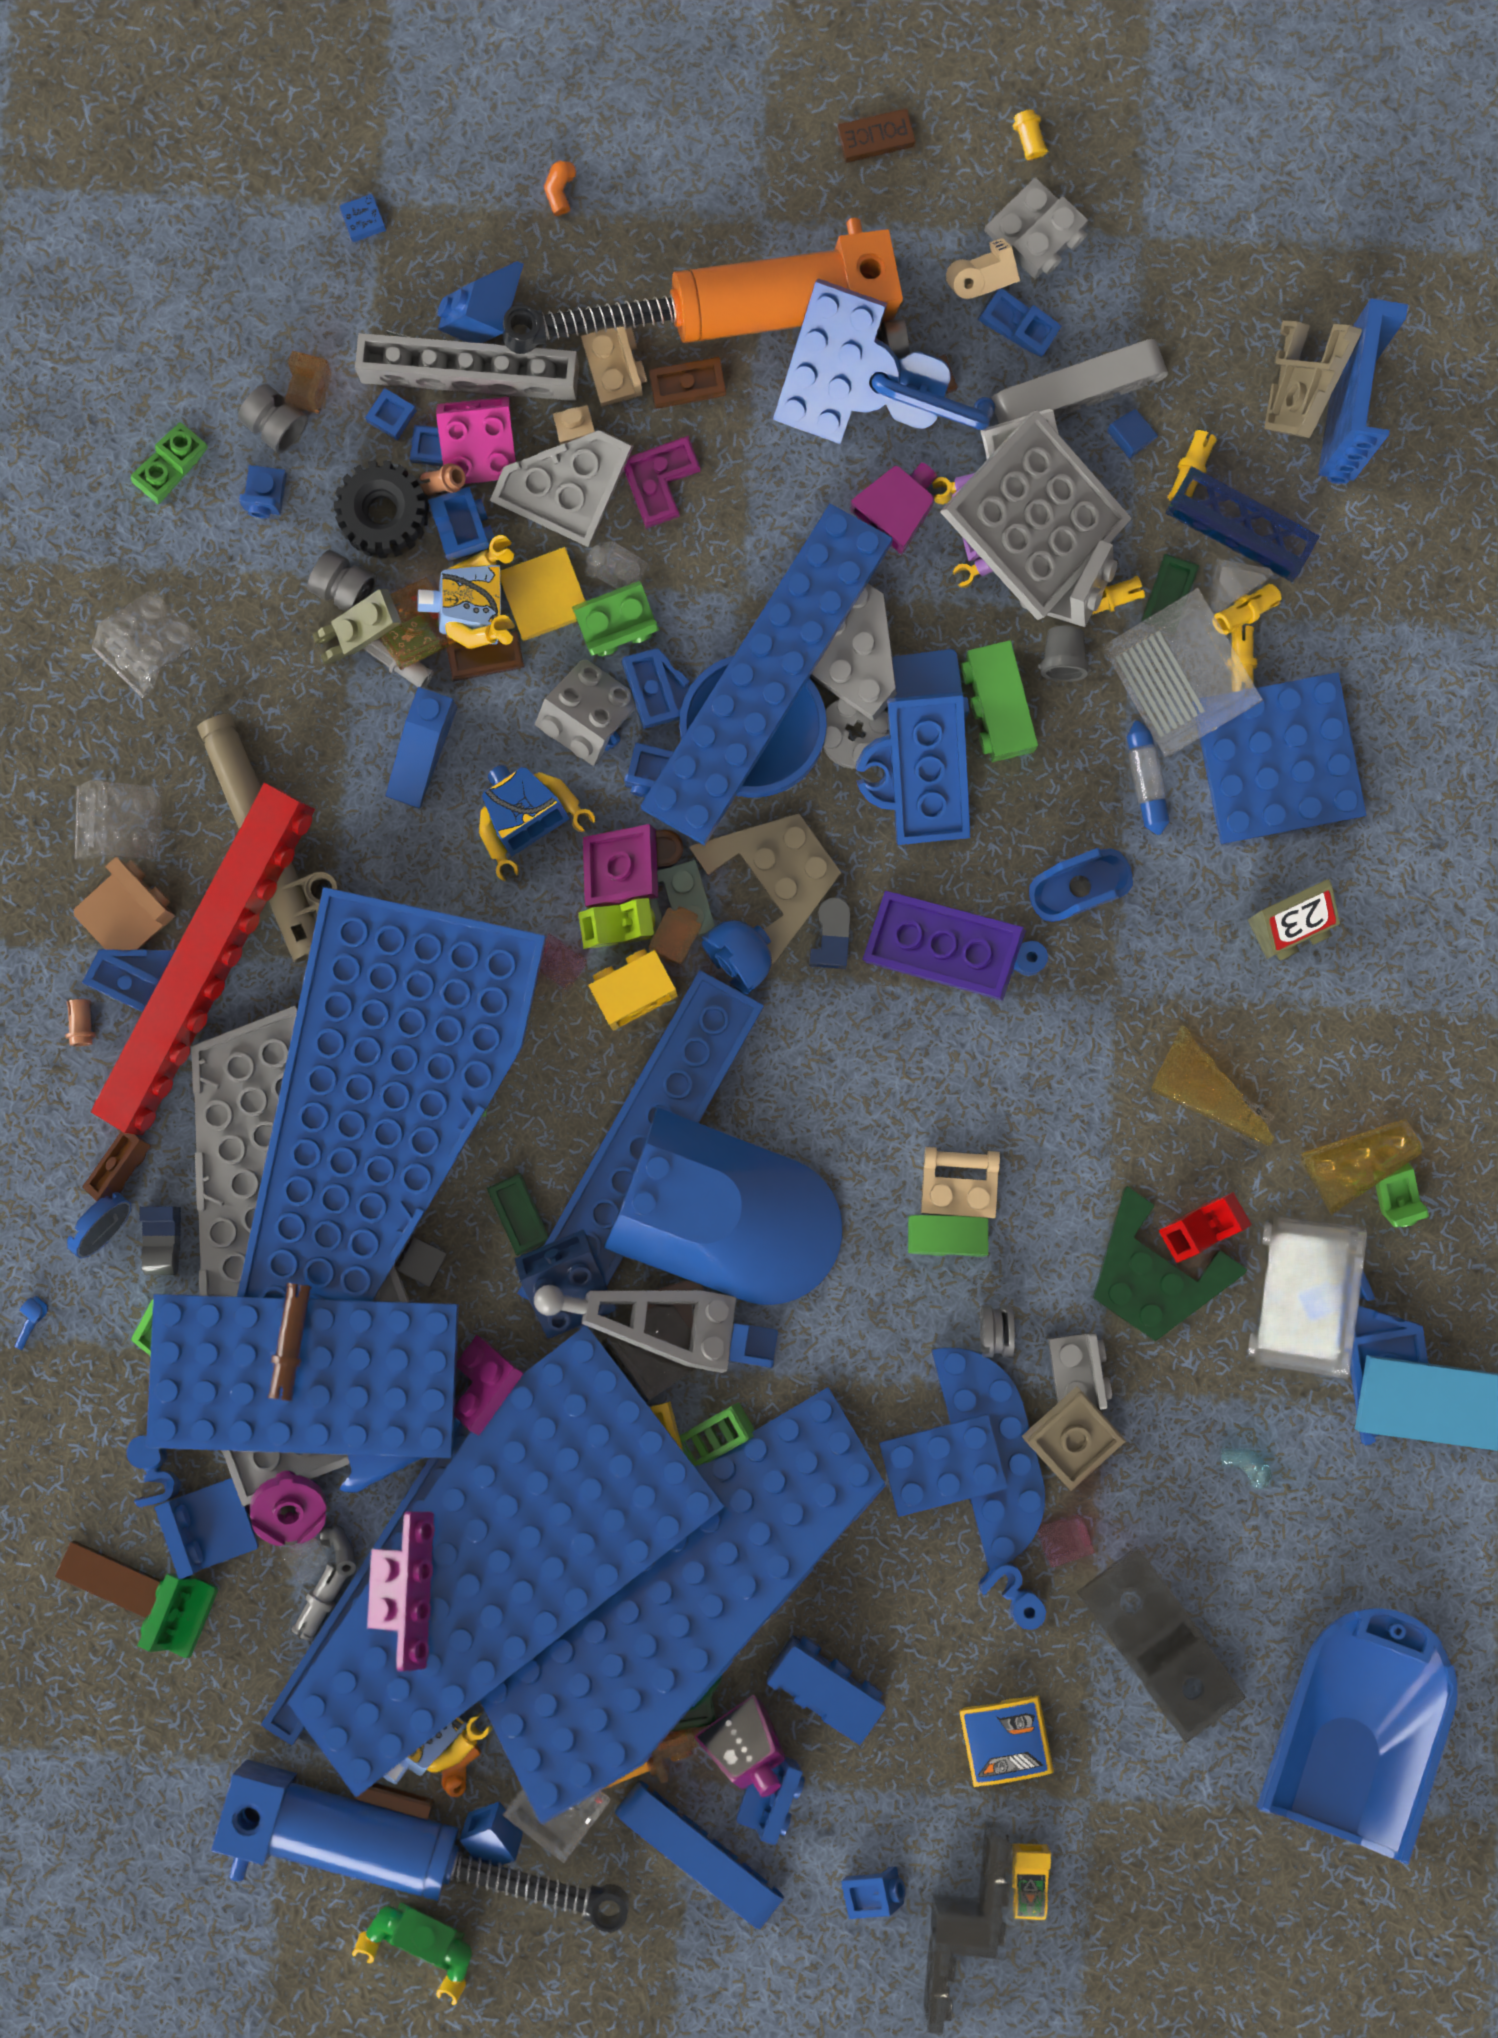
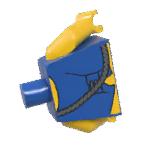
M504 765L493 768L488 774V780L492 787L482 794L485 806L480 811L479 835L491 859H496L498 863L496 874L503 881H506L501 869L506 863L512 865L515 874L519 875L518 864L513 860H509L506 853L509 852L511 857L545 836L570 819L567 814L568 812L573 816L572 825L574 829L579 832H585L583 827L577 822L579 815L584 814L589 817L593 824L595 822L593 812L588 809H581L578 806L579 800L559 778L541 772L532 774L526 767H521L511 774Z

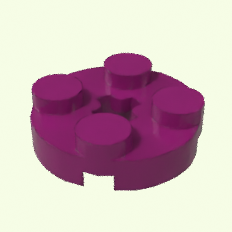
M281 1471L275 1478H271L259 1486L252 1496L250 1516L253 1529L261 1539L276 1546H285V1542L296 1540L298 1544L305 1543L314 1538L325 1524L326 1496L322 1489L311 1479L296 1475L292 1471ZM287 1505L295 1506L296 1513L287 1512L285 1515H282L281 1508Z

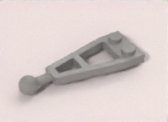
M545 1285L535 1293L534 1305L543 1315H555L560 1310L583 1314L582 1324L685 1366L724 1373L728 1369L736 1297L702 1290L589 1291L585 1299L563 1295L562 1291L554 1285ZM599 1304H633L630 1327L598 1315ZM648 1304H695L689 1351L644 1333Z

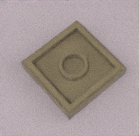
M1078 1386L1021 1436L1070 1491L1078 1486L1126 1442L1124 1437Z

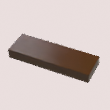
M76 1541L70 1542L55 1574V1577L144 1618L152 1611L157 1599L155 1597L156 1589L162 1581Z

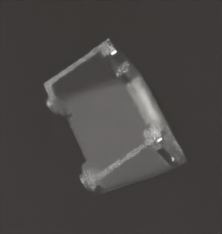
M1273 1216L1272 1223L1265 1222L1262 1244L1269 1245V1256L1258 1334L1250 1333L1247 1355L1255 1357V1365L1348 1379L1367 1227Z

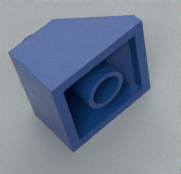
M516 261L445 296L438 309V316L441 317L438 330L465 342L484 343L503 334V318L512 307L523 263Z

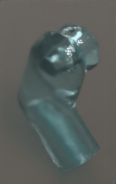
M1221 1448V1467L1242 1468L1249 1477V1484L1255 1489H1264L1269 1485V1480L1272 1477L1270 1466L1256 1451L1252 1449Z

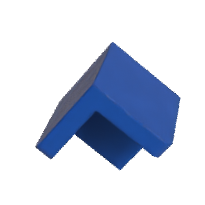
M735 1322L729 1361L773 1368L778 1331L772 1328Z
M499 1801L468 1812L460 1842L474 1859L479 1860L481 1857V1861L489 1862L491 1860V1864L498 1865L501 1863L502 1866L516 1861L523 1832Z

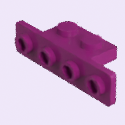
M407 1511L404 1513L402 1550H371L368 1628L398 1631L396 1665L398 1671L423 1670L427 1666L429 1653L428 1627L431 1613L430 1585L433 1572L432 1543L435 1532L433 1525L434 1513L431 1511Z

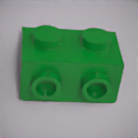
M177 1573L166 1574L156 1589L155 1597L157 1599L152 1611L141 1626L142 1635L137 1646L149 1652L169 1650L183 1658H190L218 1593V1587L194 1575L179 1579Z

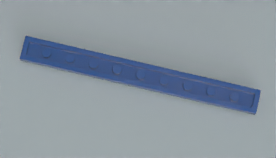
M456 1417L454 1418L453 1457L471 1432ZM453 1457L428 1459L372 1549H392L403 1533L404 1513L419 1509ZM371 1551L261 1724L262 1727L292 1746L305 1727L287 1702L369 1583Z

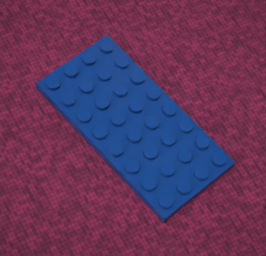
M178 1294L153 1295L146 1448L430 1458L453 1457L459 1304L309 1299L299 1359L302 1360L301 1366L297 1367L292 1395L293 1400L284 1401L281 1400L282 1386L279 1399L267 1397L270 1391L274 1363H271L272 1355H276L285 1298Z

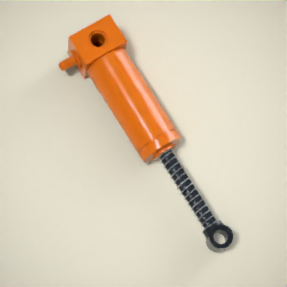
M855 217L850 218L846 222L848 235H840L838 237L834 250L690 269V271H675L672 274V289L670 290L669 298L663 296L662 299L654 297L652 300L644 298L640 302L635 299L633 303L625 301L624 304H619L616 302L615 305L611 306L607 303L604 307H600L597 304L596 308L587 306L586 309L581 310L578 307L575 311L568 309L567 312H562L559 310L553 314L549 311L546 315L543 314L541 309L534 310L527 305L513 306L506 312L503 318V341L510 351L517 354H525L531 352L538 344H545L547 337L548 340L553 336H557L559 339L560 335H567L569 337V334L576 333L578 336V333L582 332L588 334L589 331H596L597 333V330L604 329L607 332V329L615 328L616 331L618 327L626 329V326L633 325L635 328V325L643 324L645 326L647 323L654 325V322L661 321L664 324V321L671 320L675 327H677L683 343L802 327L812 291L818 278L886 302L887 307L881 325L883 321L894 320L903 296L889 229L863 232L860 219ZM516 325H525L531 331L526 334H518L512 328Z

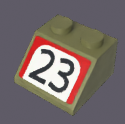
M1329 879L1269 906L1248 919L1266 959L1277 955L1279 961L1300 952L1297 945L1310 939L1312 945H1315L1333 936L1330 929L1339 925L1340 921L1332 884Z

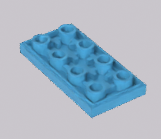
M1367 1355L1355 1429L1358 1432L1498 1451V1373Z

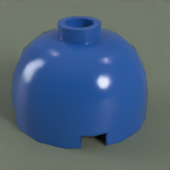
M729 920L713 927L701 937L704 940L701 942L702 947L709 959L718 970L722 967L728 975L734 978L729 983L741 993L748 995L768 975L772 966V955L767 945L771 943V940L760 926L756 925L752 928L746 922Z

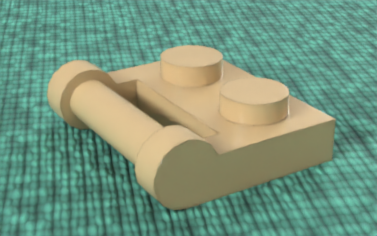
M925 1147L921 1213L996 1218L1000 1152L988 1151L987 1154L943 1152L937 1151V1147ZM936 1166L986 1169V1180L935 1177Z

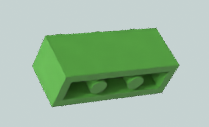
M1011 640L968 650L965 658L966 662L961 663V669L965 684L972 683L975 697L970 698V704L974 719L981 718L984 732L979 733L983 753H990L992 762L1035 752L1038 743Z

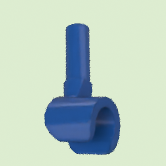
M38 1296L27 1299L20 1308V1311L28 1319L24 1323L14 1345L18 1349L23 1350L32 1329L48 1312V1306Z

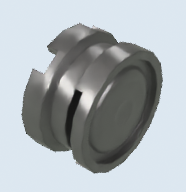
M981 1305L980 1345L982 1357H993L994 1353H1001L1003 1357L1014 1356L1015 1327L1012 1305H1001L1000 1309H993L991 1305ZM1002 1318H1004V1342H1005V1344H1003V1321H1002Z

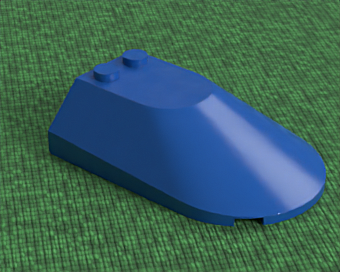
M656 1107L642 1154L619 1214L607 1240H605L603 1248L743 1301L761 1305H775L790 1302L804 1296L818 1286L828 1275L836 1261L841 1246L842 1218L836 1198L827 1183L806 1165Z
M1369 1608L1354 1611L1338 1618L1319 1634L1305 1659L1256 1808L1292 1819L1369 1848L1404 1864H1409L1457 1704V1679L1454 1666L1451 1665L1447 1653L1441 1645L1442 1642L1431 1629L1405 1613L1383 1608Z

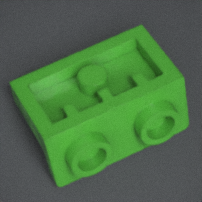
M640 581L572 606L591 656L596 654L598 656L612 654L619 649V645L630 641L632 643L646 641L652 637L653 632L659 630Z

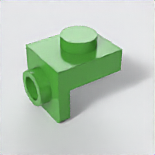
M1409 1163L1373 1174L1381 1212L1393 1227L1411 1226L1417 1223L1418 1220L1429 1217L1428 1209L1420 1201L1414 1169Z

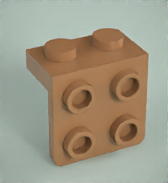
M115 857L105 866L112 875L74 909V916L104 949L140 950L175 917V914L167 907L171 901L156 886L152 890L142 880L146 877V874L132 860L126 863Z

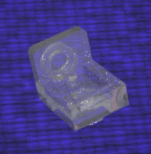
M614 541L600 542L589 552L586 559L588 566L584 574L590 578H600L614 588L619 589L640 581L648 566V562Z

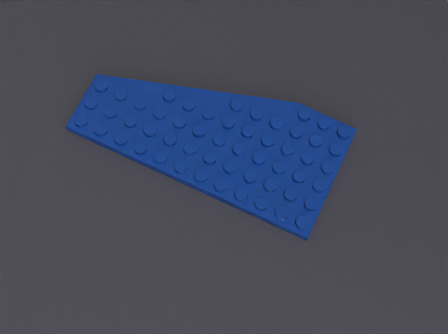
M323 887L238 1288V1297L285 1298L287 1283L298 1284L297 1297L300 1285L312 1286L309 1299L374 1300L523 1048L547 935Z
M587 1325L522 1375L481 1434L478 1436L470 1432L417 1510L434 1513L433 1525L435 1530L432 1543L433 1572L430 1585L431 1613L429 1616V1653L426 1668L423 1670L398 1671L396 1668L398 1631L368 1628L369 1581L287 1702L355 1797H358L725 1507ZM403 1533L391 1550H402Z
M829 1387L752 1432L754 1437L709 1463L694 1466L725 1507L480 1699L541 1824L547 1823L645 1764L652 1756L651 1753L689 1709L692 1706L694 1707L720 1678L755 1633L773 1613L779 1610L812 1572L813 1567L885 1488L886 1484Z

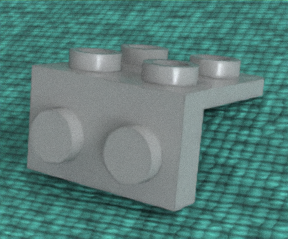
M1099 540L1080 578L1050 610L1047 616L1086 627L1093 611H1096L1101 603L1103 591L1107 583L1113 580L1116 573L1117 561L1113 558V544ZM1020 602L1021 607L1027 609V608Z
M581 660L544 699L535 726L549 737L554 738L567 747L576 756L594 766L602 757L611 735L636 709V705L629 688L590 661Z

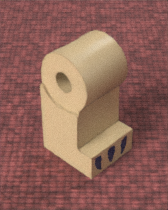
M1003 238L989 243L991 253L970 261L965 259L956 260L949 266L946 272V281L959 297L971 299L1020 281L1013 249Z

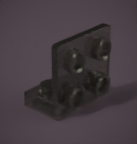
M657 1304L649 1309L646 1313L644 1333L689 1351L691 1331L674 1305ZM611 1335L600 1342L645 1402L650 1401L696 1369Z

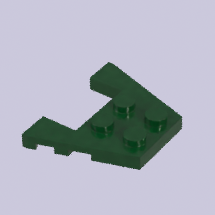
M1126 1186L1122 1191L1121 1201L1113 1223L1112 1233L1104 1255L1093 1299L1153 1341H1157L1242 1277L1248 1269L1218 1250L1197 1281L1186 1275L1134 1238L1155 1205Z

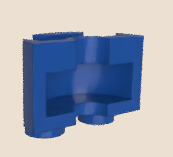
M470 487L428 500L448 562L489 549L494 535L491 526L483 528L481 521L488 520L482 499L474 500Z

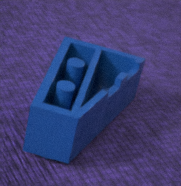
M792 1635L768 1669L767 1684L775 1690L781 1687L795 1698L794 1702L804 1709L807 1706L821 1716L825 1723L858 1745H861L886 1709L885 1701L881 1699L884 1693L867 1680L860 1684L850 1676L853 1670L839 1659L834 1657L830 1662L819 1654L822 1648L809 1637L803 1635L801 1639H798Z

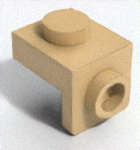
M588 405L570 408L553 414L560 445L595 432Z

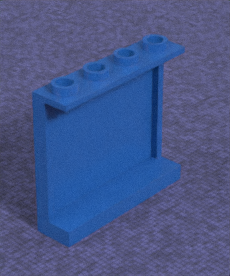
M1370 298L1353 325L1362 329V332L1329 398L1318 475L1327 476L1329 482L1346 484L1349 483V480L1354 481L1389 436V430L1366 426L1375 362L1405 321L1408 304Z

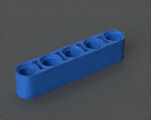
M638 1780L616 1808L615 1814L618 1818L746 1922L760 1930L783 1901L784 1895L775 1886L772 1889L767 1886L768 1881L745 1862L742 1865L737 1862L738 1857L715 1838L712 1841L706 1836L709 1833L685 1814L681 1817L677 1813L679 1809L655 1790L651 1793L647 1789L649 1785Z

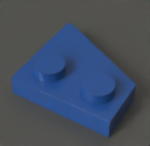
M658 648L623 657L621 662L643 729L679 720L683 700L690 688L688 684L690 681L680 671L671 666L670 660Z
M99 949L82 984L143 1013L175 950Z

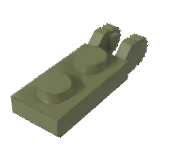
M379 589L331 621V625L322 627L312 636L316 644L329 642L334 637L338 638L340 645L330 648L321 654L323 664L327 665L341 660L347 655L357 653L402 622L389 590Z

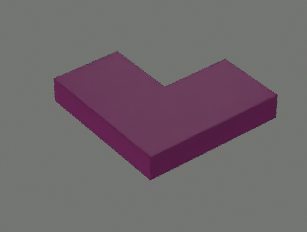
M689 436L635 454L627 460L624 473L646 529L680 517L668 483L701 471Z

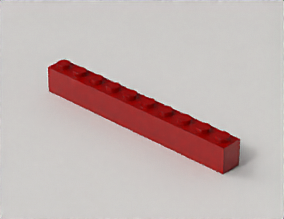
M267 783L262 785L93 1105L91 1113L127 1134L144 1135L145 1131L152 1126L156 1118L155 1112L162 1099L171 1091L173 1078L180 1065L189 1057L190 1046L195 1036L206 1025L207 1014L213 1002L222 994L225 988V980L231 968L239 962L242 956V948L249 934L257 928L260 921L259 915L266 902L274 896L277 890V881L284 868L288 867L292 862L295 847L301 836L309 830L315 808L281 789Z

